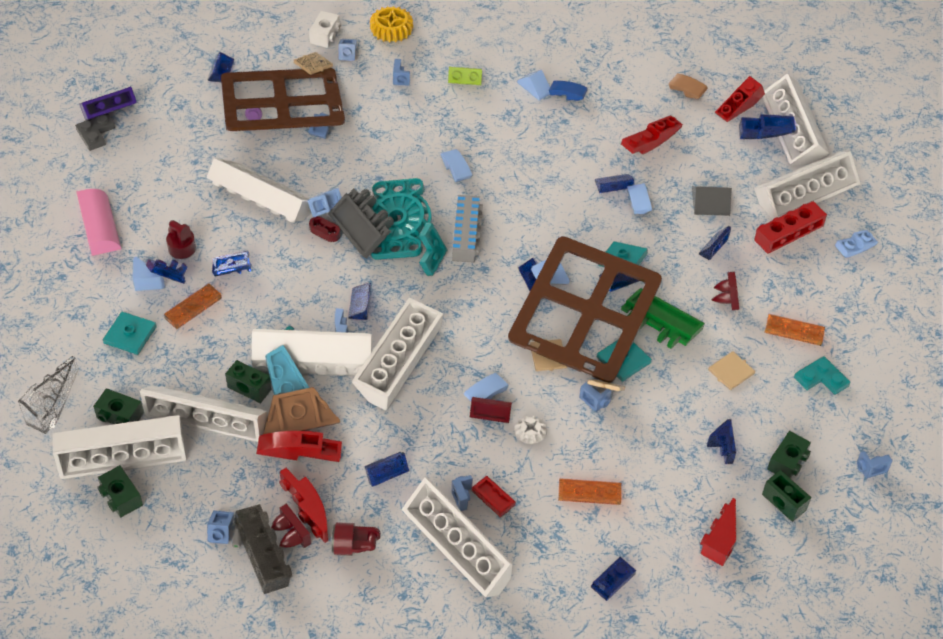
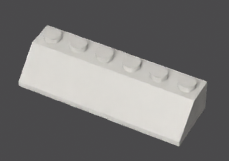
M787 74L764 90L765 95L762 98L791 166L811 164L830 154L802 89L794 78Z
M851 151L837 152L754 189L759 205L774 219L785 215L788 211L799 208L803 204L811 201L819 203L860 185V180Z
M213 159L207 178L212 180L213 185L218 187L224 186L227 188L226 191L232 194L239 193L242 199L247 201L253 200L256 202L255 205L261 208L267 207L275 215L280 216L282 214L286 216L285 220L292 223L304 221L311 213L307 201L310 199L309 197L232 160Z
M408 298L352 380L354 386L369 403L387 411L440 330L443 313Z
M253 329L252 367L263 373L269 372L265 358L266 354L284 345L301 374L356 376L372 352V334Z
M151 385L140 391L146 416L163 418L179 415L183 425L257 442L259 435L264 433L268 416L267 411H263L260 408L254 409L242 404L228 403L221 399L215 400L206 398L203 395H193L185 391L171 390L164 386Z
M179 415L53 433V455L60 479L106 473L121 465L123 470L186 461Z
M425 477L404 505L402 511L485 597L499 596L511 580L512 563L428 477Z

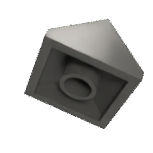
M692 186L694 215L730 216L732 188Z

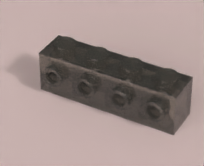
M260 504L237 510L234 523L263 594L289 587L292 571L290 566L285 564L282 547H278L276 543L277 536L275 530L271 529L268 524L269 517L267 512L262 510Z

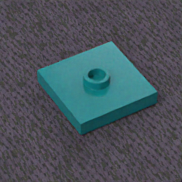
M614 241L606 250V253L639 265L648 254V248Z
M121 311L102 340L106 345L139 355L157 325L156 322Z
M618 340L597 353L596 357L603 364L608 362ZM633 342L617 378L622 382L649 365L652 359Z

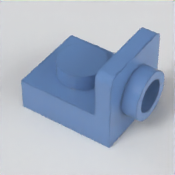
M340 39L339 60H355L357 39Z
M395 59L393 85L409 86L410 71H404V66H401V59Z
M320 113V115L314 114V116H329L324 113ZM330 126L310 127L308 133L309 135L326 139Z
M586 382L580 388L579 398L597 412L609 405L612 391L606 389L600 394L595 387Z
M865 451L860 452L857 460L858 470L864 474L866 479L888 473L892 464L889 454L881 457L876 456L870 460Z
M471 475L460 476L452 480L451 493L460 511L467 510L468 501H470L468 490L472 489L473 478Z
M213 510L207 523L208 542L229 543V531L234 522V512Z

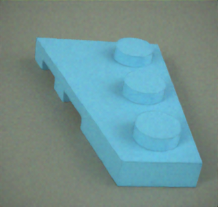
M284 345L266 354L265 358L274 395L309 388Z

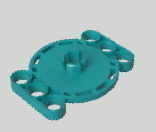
M421 179L379 181L372 186V192L376 198V203L372 209L376 214L386 210L388 217L390 216L394 220V224L389 229L391 232L378 246L382 248V251L371 253L373 259L416 257L422 253L423 247L419 233L426 223H431L432 214L427 201L420 196L425 191ZM414 185L421 186L418 190H412ZM398 186L403 187V189L399 192L394 191V189ZM379 188H385V191L382 193L376 192ZM411 245H419L416 250L409 249ZM394 246H400L397 252H392L391 249Z

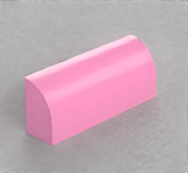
M99 189L76 191L92 256L121 250L107 194Z

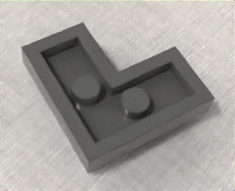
M108 113L75 125L77 132L89 151L105 146L106 143L101 133L115 129V124Z

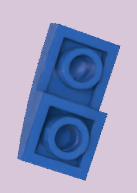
M560 80L553 81L549 88L550 96L566 95L567 100L575 101L583 100L588 91L587 87L581 84Z

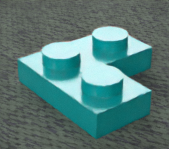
M426 223L419 237L427 250L419 263L427 276H433L448 250L433 223Z
M825 356L799 370L794 375V378L806 390L822 382L834 395L849 387L851 383Z

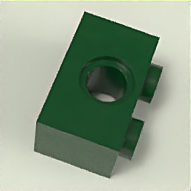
M238 360L225 373L227 388L260 404L272 390L270 375Z
M107 388L93 406L96 417L100 421L112 424L139 421L144 414L140 400Z
M789 430L772 455L767 470L774 474L781 470L790 479L793 475L797 476L802 468L801 462H806L811 454L809 450L811 442Z
M121 465L98 476L100 484L97 486L98 491L103 498L105 496L108 498L107 504L112 512L116 511L120 518L143 506L140 493Z
M781 470L766 481L762 495L792 522L807 511L812 498Z

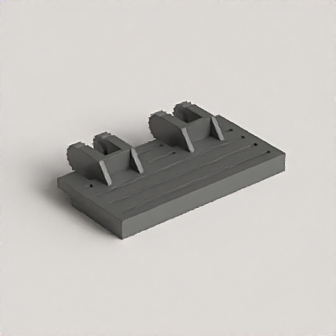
M353 188L349 194L346 193L328 214L358 252L367 259L391 232L389 229L394 224V220L392 217H388L386 210H382L378 214L374 212L372 207L376 203V198L370 194L371 192L368 189L358 193Z

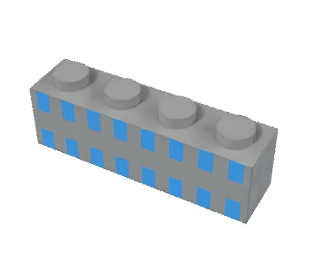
M458 195L452 261L474 263L475 255H479V244H476V242H480V231H477V228H481L482 217L478 216L482 215L483 204H479L480 196Z

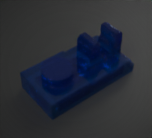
M249 251L214 257L212 265L213 275L220 276L232 272L241 274L242 270L246 269L250 272L252 264L249 261Z
M148 259L146 266L150 272L185 284L184 274L187 270L185 263H182L181 267L176 269L178 265L176 260H172L168 267L166 266L167 263L160 259H156V261Z
M398 452L364 466L369 484L372 487L409 472L404 452Z
M619 557L593 581L591 588L607 601L636 574V570L623 558Z

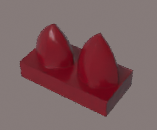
M735 271L727 272L728 279L720 281L714 286V289L723 293L716 295L711 300L720 304H731L732 310H739Z
M286 503L279 507L280 514L274 519L271 530L283 531L289 529L281 539L279 547L289 548L301 544L303 548L311 545L309 531Z

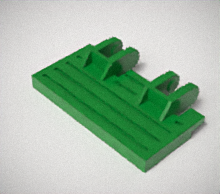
M638 289L630 296L626 303L621 306L620 310L626 313L630 310L633 311L643 289ZM655 296L640 329L645 324L659 332L665 328L659 334L657 341L662 343L669 337L670 340L667 347L672 349L678 342L686 346L703 330L705 323Z

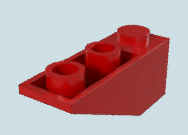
M749 76L715 113L726 122L753 107L765 95L762 84Z
M732 498L729 504H724L720 511L721 517L714 519L710 527L712 531L710 534L705 533L700 542V545H702L700 554L721 566H724L736 543L735 498Z

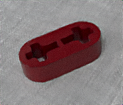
M319 216L310 219L309 230L311 233L328 242H336L340 239V228L338 225Z

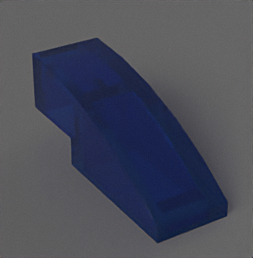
M760 114L759 118L742 117L739 123L740 139L773 138L796 131L794 116Z

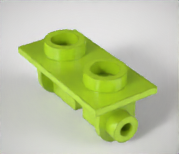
M449 66L448 83L481 85L482 69Z

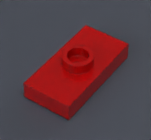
M487 475L472 487L471 491L500 518L516 505V501Z

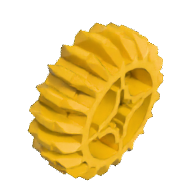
M381 7L380 10L372 13L370 30L373 36L377 37V40L382 39L383 42L388 41L390 43L394 41L396 43L397 40L402 41L403 38L407 39L411 35L413 19L410 12H406V9L401 10V7Z

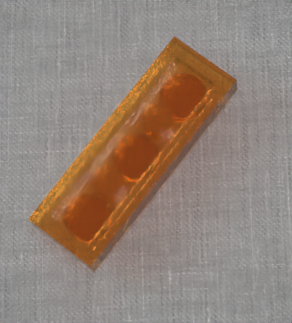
M208 283L164 314V318L174 328L178 329L222 299L221 293Z
M768 314L764 333L821 346L825 327Z
M559 479L558 501L621 505V483Z

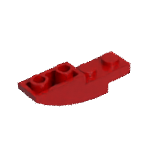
M672 115L649 123L646 130L623 138L621 145L632 154L640 152L643 155L667 141L682 128L683 124Z
M313 431L273 432L259 435L256 454L296 461L298 456L339 462L342 441L323 438V433Z
M287 467L280 471L281 481H279L282 489L292 494L294 502L298 505V517L303 524L307 523L311 527L313 535L316 538L320 537L326 543L328 541L327 518L318 492L306 476L298 480Z

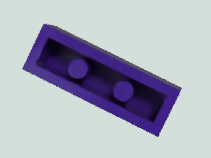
M128 87L79 103L84 119L87 120L136 104L137 101L132 87Z

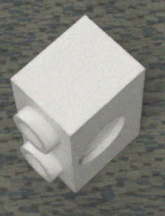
M321 11L309 30L310 44L328 48L331 42H334L337 32L341 30L339 15Z

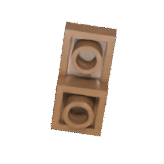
M679 73L669 82L670 89L683 91L685 97L699 99L708 89L702 82Z

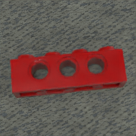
M811 201L793 211H788L779 218L776 217L772 221L760 225L756 229L754 241L769 254L823 227L827 214L814 201Z

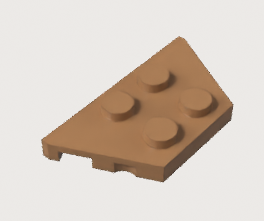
M314 387L273 395L263 434L280 431H306L338 424L340 419L332 412Z

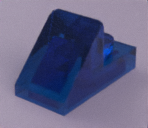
M727 419L711 433L707 442V447H720V455L724 456L725 464H733L736 456L731 419Z

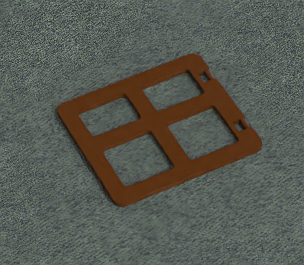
M328 68L311 75L303 69L228 72L221 75L225 126L228 131L339 126L345 123L336 72L333 68ZM322 78L326 94L287 96L285 80ZM271 80L273 83L274 97L235 98L234 82ZM328 105L330 115L292 118L290 117L289 107ZM274 107L277 110L278 117L276 119L240 121L237 119V110Z
M561 236L556 240L508 333V340L510 343L521 348L531 350L538 355L579 372H584L596 379L611 383L616 379L661 285L662 277L655 271L571 238ZM566 253H571L605 268L589 299L581 298L550 285ZM619 273L645 283L629 316L602 305ZM544 298L582 314L565 347L526 332L532 317ZM595 320H600L622 329L621 336L606 364L579 353ZM530 340L540 343V346L536 348L529 345ZM585 363L596 366L594 371L585 368Z

